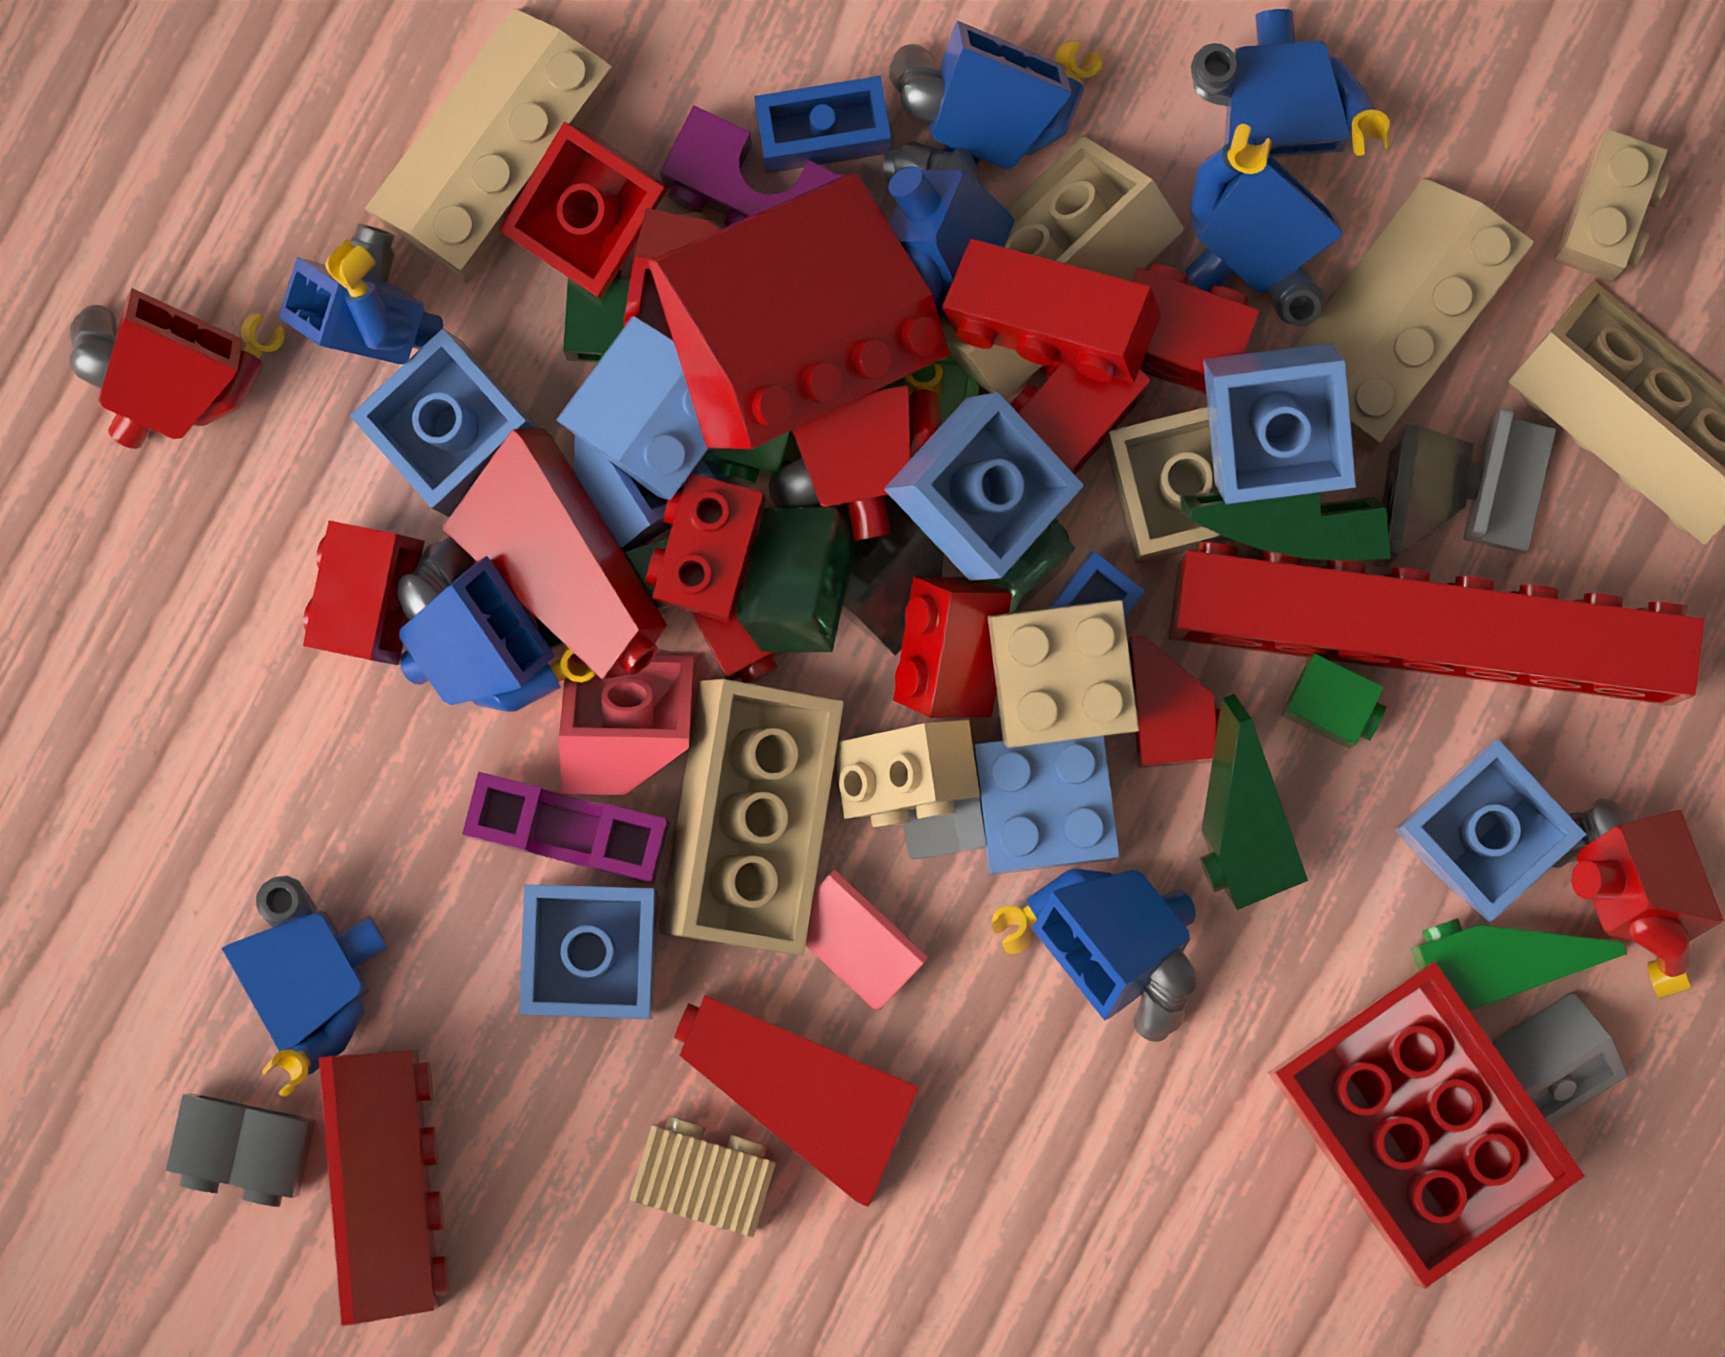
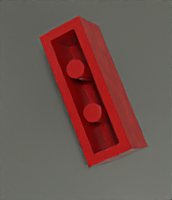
M971 238L942 306L956 336L973 347L991 349L994 344L1015 350L1023 359L1034 364L1049 366L1052 364V361L1074 366L1082 375L1100 382H1110L1113 377L1132 383L1135 382L1161 317V312L1150 286Z

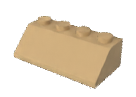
M513 8L364 208L365 211L462 281L468 283L504 235L498 231L563 122L583 128L616 83L612 66L562 30Z
M1082 135L1005 208L1013 216L1015 222L1004 248L1132 281L1137 267L1143 269L1165 251L1185 228L1153 179ZM939 316L950 355L958 362V366L966 374L969 373L989 393L999 392L1006 400L1018 388L1022 387L1042 366L1023 359L1015 350L994 344L991 349L973 347L956 336L948 317Z
M1426 178L1422 179L1320 312L1319 317L1310 325L1294 346L1295 348L1333 343L1344 358L1351 438L1370 453H1373L1534 243L1533 240L1485 204Z
M1593 279L1508 382L1521 392L1529 405L1537 410L1544 411L1567 430L1576 444L1587 451L1593 452L1615 470L1629 488L1642 493L1663 510L1677 528L1692 534L1702 544L1706 545L1725 525V388Z
M726 679L699 681L659 934L804 956L844 701Z

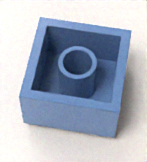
M443 328L349 415L432 509L448 517L454 512L512 429L540 428L464 342Z
M1333 343L1203 359L1215 485L1225 504L1356 488L1345 360Z
M999 392L966 398L888 483L884 490L969 581L1002 578L1084 485Z
M1104 735L1010 748L1005 746L1003 741L974 745L973 751L980 791L979 801L987 845L985 853L988 876L1112 861L1119 857Z
M524 884L519 1015L653 1019L658 891L651 888Z

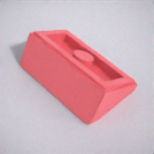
M834 870L814 891L805 946L872 1009L876 1011L882 1009L929 957L838 871Z

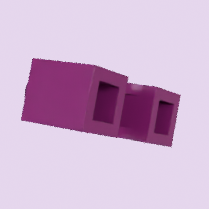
M693 105L660 171L662 184L670 188L667 194L668 198L698 213H701L704 205L727 216L724 221L726 226L737 223L842 176L808 160L799 179L791 188L778 194L760 193L752 189L741 175L742 165L752 146L751 132Z
M478 771L462 835L510 849L654 884L670 822L666 818L606 803L590 802L548 791L535 785Z

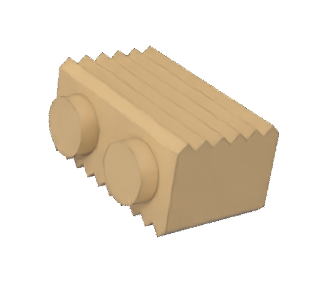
M671 1116L668 1117L665 1128L652 1125L629 1200L745 1236L754 1237L777 1162L764 1158L767 1145L730 1135L727 1146L702 1139L706 1127Z

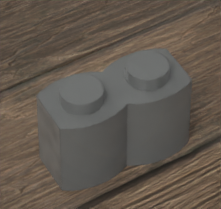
M194 1093L183 1094L166 1171L181 1174L180 1186L185 1188L218 1193L219 1184L224 1183L244 1188L242 1199L245 1201L280 1207L282 1196L289 1198L299 1196L315 1120Z

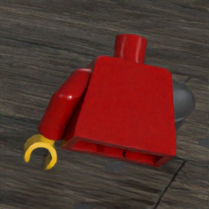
M131 288L117 332L114 314L111 310L101 305L87 306L74 318L70 325V340L74 350L70 355L69 363L78 378L101 388L98 403L103 408L116 413L108 428L110 436L124 447L138 449L142 447L151 430L171 439H181L193 425L205 426L238 410L263 367V363L260 360L263 352L277 350L284 342L285 333L282 326L276 325L271 332L270 338L266 342L259 344L255 338V329L261 323L264 314L254 313L249 315L241 326L242 338ZM242 341L246 344L243 350H241Z
M934 364V378L929 382H918L912 377L911 373L905 376V386L871 392L793 429V434L803 458L781 466L779 474L771 476L768 483L769 494L776 507L791 514L804 511L817 503H820L821 508L847 503L854 541L892 534L885 498L889 494L884 488L941 426L942 367Z
M1599 798L1595 801L1594 808L1583 813L1569 814L1586 835L1552 867L1561 868L1567 863L1577 860L1578 864L1574 867L1571 878L1573 890L1582 899H1592L1603 929L1610 936L1633 940L1657 956L1656 960L1649 961L1647 965L1650 979L1658 998L1661 999L1692 989L1691 981L1686 972L1690 964L1689 942L1717 926L1724 919L1682 811L1674 810L1634 820L1631 814L1619 803Z

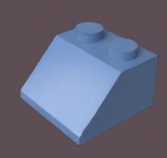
M635 316L630 318L556 419L557 422L655 495L668 500L672 499L708 449L674 341Z
M1499 739L1486 744L1393 829L1442 882L1489 922H1492L1586 835Z

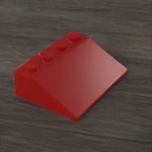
M848 173L648 261L707 448L753 449L950 355L931 291L857 173Z
M1435 961L1335 1025L1268 1072L1415 1285L1425 1289L1585 1177Z
M418 1050L319 1058L341 1326L434 1311L440 1307L439 1295H449V1271L446 1256L435 1255L433 1231L444 1229V1212L441 1192H430L428 1166L438 1165L435 1126H424L422 1102L433 1100L430 1063H419Z

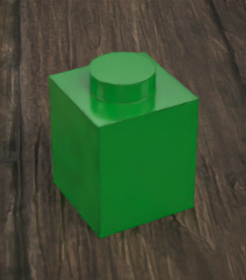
M1314 653L1308 658L1281 716L1350 749L1357 744L1360 737L1370 741L1375 734L1387 708L1377 702L1384 687Z

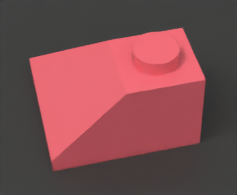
M575 653L571 655V659L575 663L586 665ZM656 654L644 670L633 676L625 675L602 679L595 674L593 678L586 682H574L568 678L564 679L559 729L561 794L626 795L689 748L694 655Z

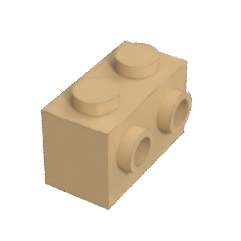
M1607 129L1594 145L1553 261L1611 282L1625 270L1627 264L1636 267L1649 237V231L1640 228L1647 207L1658 208L1670 179L1671 173L1661 169L1668 150Z
M969 720L923 723L837 742L835 760L844 819L871 817L872 828L896 826L910 823L909 811L911 810L917 811L918 819L956 814V801L980 797Z

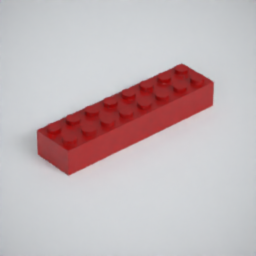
M1200 542L1199 549L1194 551L1187 550L1177 566L1168 640L1309 658L1316 653L1335 662L1669 706L1696 696L1705 618L1686 616V605L1651 601L1648 602V608L1629 609L1622 608V597L1610 594L1584 593L1583 600L1558 599L1559 589L1548 586L1523 584L1520 585L1519 591H1511L1510 593L1494 591L1495 581L1486 578L1456 576L1455 583L1439 584L1429 582L1430 572L1419 569L1397 567L1391 569V574L1378 576L1365 574L1366 564L1362 562L1327 560V566L1318 568L1302 566V558L1269 551H1263V558L1249 559L1237 557L1238 547L1213 542Z

